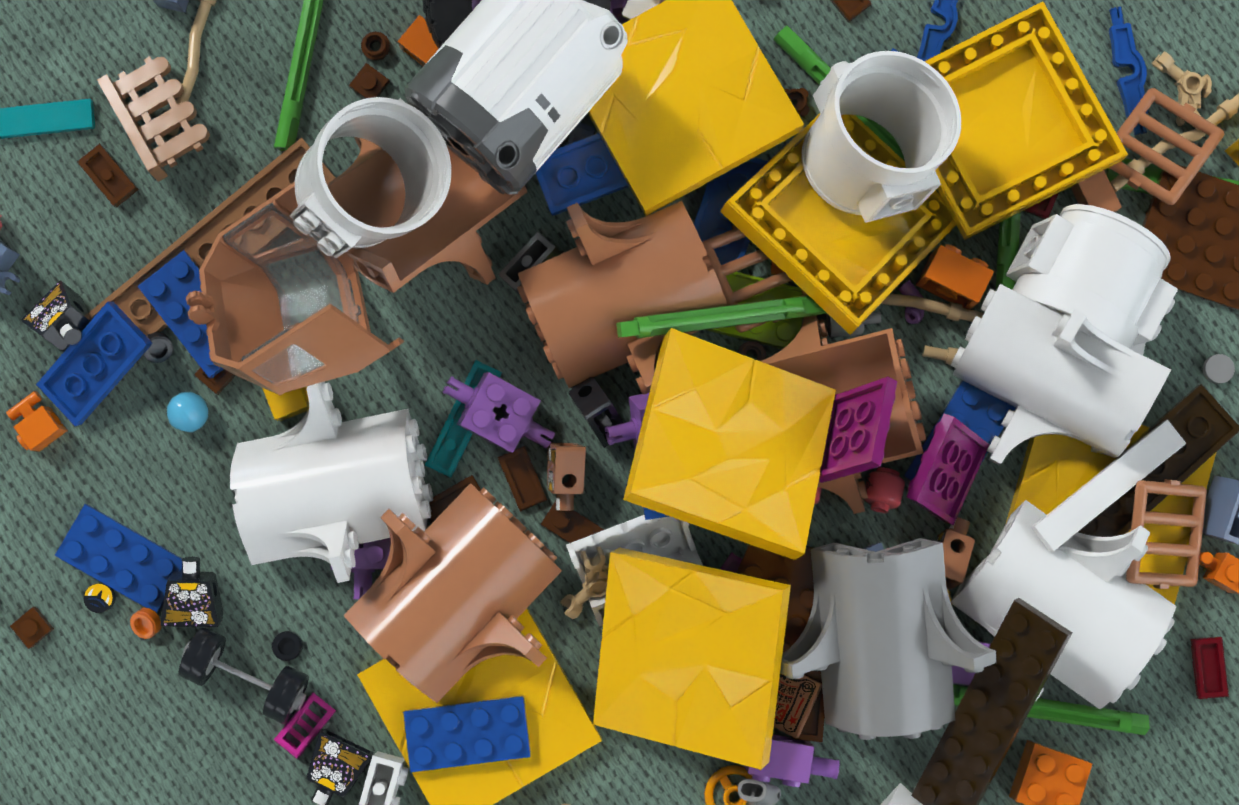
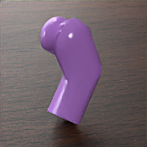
M910 280L898 288L902 295L924 298ZM906 307V321L910 324L919 323L923 319L925 310Z

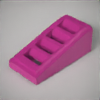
M312 693L300 710L294 714L274 738V742L298 760L336 710L315 693ZM313 702L327 711L322 719L308 709ZM304 713L317 723L314 728L301 719ZM296 723L309 733L306 738L293 728ZM288 733L301 742L298 748L285 738Z

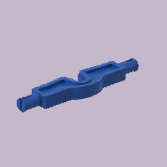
M958 0L934 1L930 11L932 14L943 18L945 24L942 26L925 25L917 58L926 61L940 54L943 42L952 35L958 20L956 4Z
M1114 7L1109 10L1113 25L1109 28L1113 66H1129L1133 70L1132 75L1122 77L1117 81L1125 114L1128 118L1145 95L1143 85L1146 81L1147 70L1143 57L1136 50L1131 24L1124 23L1122 7ZM1137 124L1134 128V135L1147 133L1146 128L1140 124Z

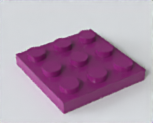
M887 376L835 395L819 482H828L881 466L885 455L886 437L890 429L892 407L896 398V380Z
M944 413L941 421L934 428L933 439L928 449L922 455L921 465L916 476L909 484V492L906 497L943 522L954 525L990 444L958 419Z

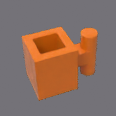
M33 391L6 411V414L12 421L21 415L24 417L22 421L14 426V429L19 434L16 438L26 450L30 449L31 451L40 452L68 430L51 407L40 406L38 409H35L34 405L42 400L41 395L37 391Z
M1201 552L1199 565L1207 569L1203 579L1227 593L1239 594V559L1230 553H1216L1213 557L1210 552Z

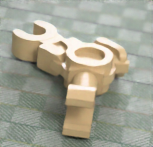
M1164 51L1151 64L1162 73H1167L1176 81L1174 85L1177 86L1179 91L1178 103L1183 106L1185 103H1188L1196 108L1194 113L1200 116L1197 108H1201V91L1203 98H1206L1212 91L1210 76L1207 74L1201 77L1198 73L1188 70L1184 72L1174 64L1175 61L1172 56ZM1178 116L1176 118L1178 126L1184 125V120Z
M597 547L598 553L593 558H588L585 551L581 553L586 574L585 582L582 584L583 589L576 595L569 594L561 600V604L568 608L564 612L565 615L571 619H575L580 615L583 604L588 599L606 595L608 569L601 547Z

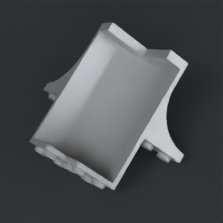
M919 538L876 552L834 542L811 549L814 582L813 606L804 631L798 640L782 654L780 673L786 675V678L799 679L804 677V673L821 671L825 724L838 728L840 732L858 734L859 738L863 740L893 736L914 739L920 737L921 732L938 730L943 728L944 724L955 721L952 666L962 667L969 673L982 672L984 667L995 664L997 661L996 651L974 639L963 627L953 610L946 587L943 543Z

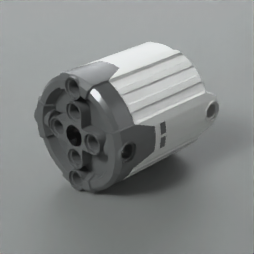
M482 0L405 86V97L409 105L421 111L434 123L446 141L447 147L478 172L483 181L501 194H518L621 75L623 68L621 55L628 42L627 33L622 24L618 22L609 10L583 0Z

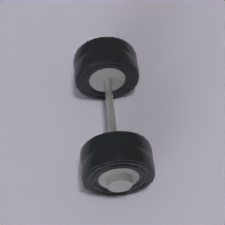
M201 628L183 650L178 671L179 676L202 686L211 677L216 667H219L269 690L263 707V715L281 724H287L295 711H299L305 701V691L309 676L290 666H285L273 685H270L219 661L225 648L226 638L223 635L214 633L210 629Z

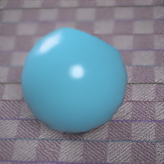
M181 392L174 396L167 405V417L170 425L174 428L186 432H195L203 427L207 421L208 407L206 401L200 395L193 392Z

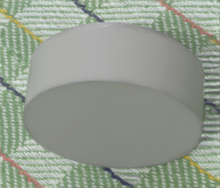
M1223 354L1210 356L1203 364L1205 378L1214 384H1222L1229 381L1235 372L1233 361Z

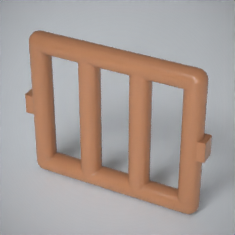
M1150 88L1119 128L1117 135L1123 146L1178 180L1171 190L1168 191L1122 161L1109 168L1129 180L1127 184L1137 190L1140 187L1167 205H1174L1222 140L1224 131L1194 113L1196 108L1188 103H1185L1183 106L1157 89ZM1155 102L1209 135L1203 146L1199 147L1145 113ZM1137 124H1140L1194 158L1187 168L1184 169L1130 136V133Z
M735 225L732 226V230L702 242L728 306L737 305L743 300L792 281L783 271L733 292L726 278L727 275L769 259L761 250L721 265L714 249L746 237ZM801 289V292H802V294H803V295H801V296H808V295ZM767 322L738 325L735 328L738 332L742 333Z
M1166 479L1164 482L1140 480L1136 483L1131 531L1140 525L1144 527V523L1190 527L1189 545L1146 542L1148 550L1145 554L1187 557L1185 575L1139 572L1140 559L1139 561L1133 560L1126 572V580L1129 583L1149 584L1159 589H1169V586H1196L1207 496L1205 487L1180 484V481ZM1148 493L1194 497L1192 515L1146 511Z

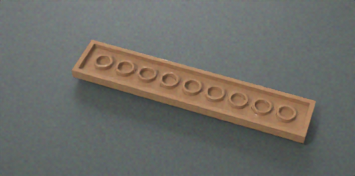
M301 137L88 313L90 319L92 320L107 302L114 301L146 336L164 330L168 325L137 286L183 250L201 268L220 232L295 182L298 165L303 155L310 148ZM322 162L325 181L328 184L336 179V177ZM270 214L234 239L252 252H257L285 230L288 225L273 214Z

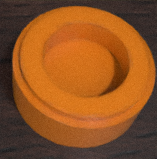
M142 608L131 616L130 626L138 637L150 639L161 630V619L154 610Z

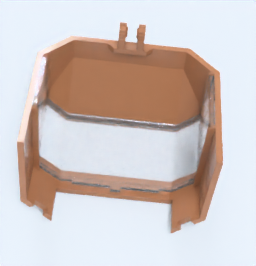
M295 182L218 234L199 270L202 292L195 290L189 292L186 297V302L191 307L188 311L189 319L193 320L197 325L206 324L207 326L206 333L209 341L211 361L216 366L224 368L233 375L278 395L359 372L405 342L399 337L390 344H386L371 333L358 270L353 266V258L347 252L338 258L327 256L317 247L318 242L309 234L301 233L294 226V220L289 215L298 207L295 196Z

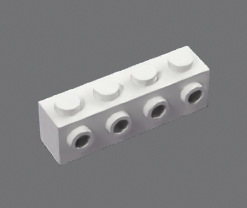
M379 751L372 755L359 805L400 804L401 798L396 796L399 785L404 786L409 768L404 767L406 762L404 758Z

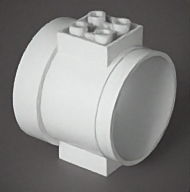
M879 51L864 55L852 63L847 61L836 63L831 67L830 72L820 82L821 85L813 94L820 116L809 129L802 146V164L809 183L816 193L828 204L850 214L862 215L865 223L918 209L941 185L935 170L952 153L960 136L961 112L952 88L932 66L915 56L902 52ZM841 115L863 116L883 126L899 144L905 159L906 168L884 164L866 154L850 137L843 124Z
M373 97L347 105L324 125L317 135L314 144L303 155L295 175V196L298 207L289 215L294 220V226L301 233L309 234L318 242L317 247L327 256H333L334 258H338L351 248L371 247L386 239L400 237L415 230L437 213L448 194L451 183V160L446 141L426 115L405 103L401 98L396 100ZM339 137L362 138L375 143L392 157L400 169L405 185V204L395 226L373 227L364 224L349 215L336 202L326 184L322 166L324 150L329 140Z
M1084 204L1066 206L1060 215L1055 214L1032 225L1006 273L1007 277L1016 282L1012 289L1013 291L1061 315L1066 314L1070 316L1074 309L1086 314L1088 321L1094 327L1129 349L1133 345L1152 341L1158 336L1162 328L1160 323L1164 315L1168 314L1175 304L1173 298L1178 290L1161 279L1163 270L1168 266L1171 256L1167 247L1157 236L1125 216L1104 208Z

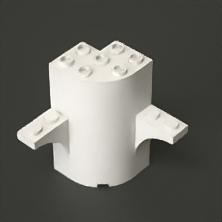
M1001 284L997 291L990 289L980 309L985 312L983 317L976 316L965 338L969 343L966 349L960 346L951 364L955 368L953 376L1016 407L1015 411L1008 410L1001 423L1002 426L1006 427L1002 436L999 438L995 435L987 449L991 453L989 461L1000 465L1008 453L1020 443L1036 436L1049 434L1075 438L1113 458L1120 456L1130 443L1133 434L1138 431L1171 369L1113 340L1094 327L1088 321L1086 314L1074 309L1070 316L1066 314L1061 315Z
M324 381L307 386L309 409L303 419L293 428L279 435L237 443L231 463L230 489L235 492L236 504H232L233 512L251 565L292 557H315L331 564L337 583L350 581L351 569L355 567L354 552L358 549L359 544L390 538L388 527L380 518L388 509L398 517L404 513L416 525L413 530L419 527L425 531L427 518H431L429 502L433 501V492L431 485L425 484L423 478L425 477L423 461H427V452L425 445L419 444L417 438L419 436L418 423L416 419H411L409 410L404 409L342 422L340 410L334 408L332 403V387L330 383H325Z
M1025 500L1010 515L991 553L959 585L951 600V604L981 624L994 637L1013 601L1017 598H1021L1073 632L1050 674L1098 709H1101L1109 702L1115 703L1126 688L1132 690L1140 680L1141 675L1139 673L1149 662L1153 654L1158 655L1163 650L1167 642L1164 636L1174 625L1175 620L1172 617L1177 606L1146 584H1132L1126 580V572L1133 560L1139 561L1148 550L1146 542L1150 532L1140 525L1126 534L1112 537H1097L1077 532L1055 551L1049 552L1031 528L1047 514ZM1044 687L1042 688V690H1041L1040 694L1038 695L1037 699H1038V698L1040 697V695L1042 694V692H1043V690H1044Z

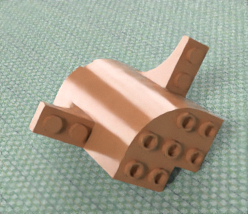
M354 137L361 150L357 159L344 173L328 183L327 186L336 202L344 211L358 221L373 227L395 226L405 204V185L400 169L392 157L381 147L371 141ZM448 148L451 160V183L446 199L437 213L426 223L405 235L386 239L371 247L351 248L347 251V254L353 258V266L362 275L393 293L428 267L446 261L460 262L471 278L488 285L496 277L491 268L492 261L485 254L481 246L482 239L476 230L526 194V187L524 186L518 194H501L483 181L478 172Z
M682 201L646 217L628 222H605L595 219L585 213L578 203L567 207L571 219L566 221L573 238L580 237L575 239L577 247L518 273L522 285L518 286L517 289L523 302L527 303L526 312L532 325L535 326L541 342L544 341V352L549 363H552L558 380L564 378L568 387L571 388L589 377L598 376L629 362L633 373L640 372L641 377L636 378L642 394L645 395L650 393L664 335L636 338V336L618 338L616 323L633 321L635 317L728 306L724 293L699 234ZM697 331L684 332V333L689 334V335H692V334L696 333Z
M817 315L804 317L802 327L791 343L775 355L761 361L836 390L835 395L887 376L896 380V398L892 407L890 429L886 437L885 455L882 463L924 453L921 441L927 440L923 423H917L918 420H922V415L918 402L916 400L912 401V399L916 398L912 380L907 381V379L912 378L906 358L901 359V357L906 356L902 339H895L892 328L829 344L826 337L828 336L825 320H819ZM861 472L824 483L818 482V487L829 490L844 499L854 514L865 512L863 499H867L868 496L865 482H859L858 480L862 478Z
M471 483L425 531L419 527L413 530L416 525L404 513L398 517L388 509L380 517L387 525L390 533L389 557L375 583L344 614L349 623L384 660L387 659L396 668L398 673L436 703L442 699L466 672L489 658L501 655H516L530 660L538 667L547 659L539 651L542 644L532 634L528 633L525 636L521 632L525 627L517 618L562 571L554 563L557 557L533 533L527 530L517 518L513 517L514 515L497 501L493 505L497 499L484 487L478 491Z

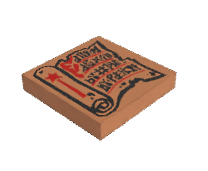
M780 673L774 727L794 738H799L822 688V683L806 675L799 679L786 678V675Z

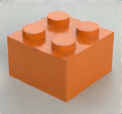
M949 244L945 246L940 245L930 254L916 282V286L948 302L962 304L963 308H973L980 302L994 271L989 269V265L981 259L972 258L971 260L961 255L962 251L955 246Z
M1027 740L1009 797L1025 805H1080L1093 764L1084 759Z

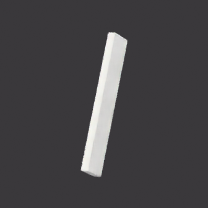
M1168 420L1163 421L1032 526V530L1049 552L1055 551L1134 487L1138 481L1145 478L1182 448L1186 442Z

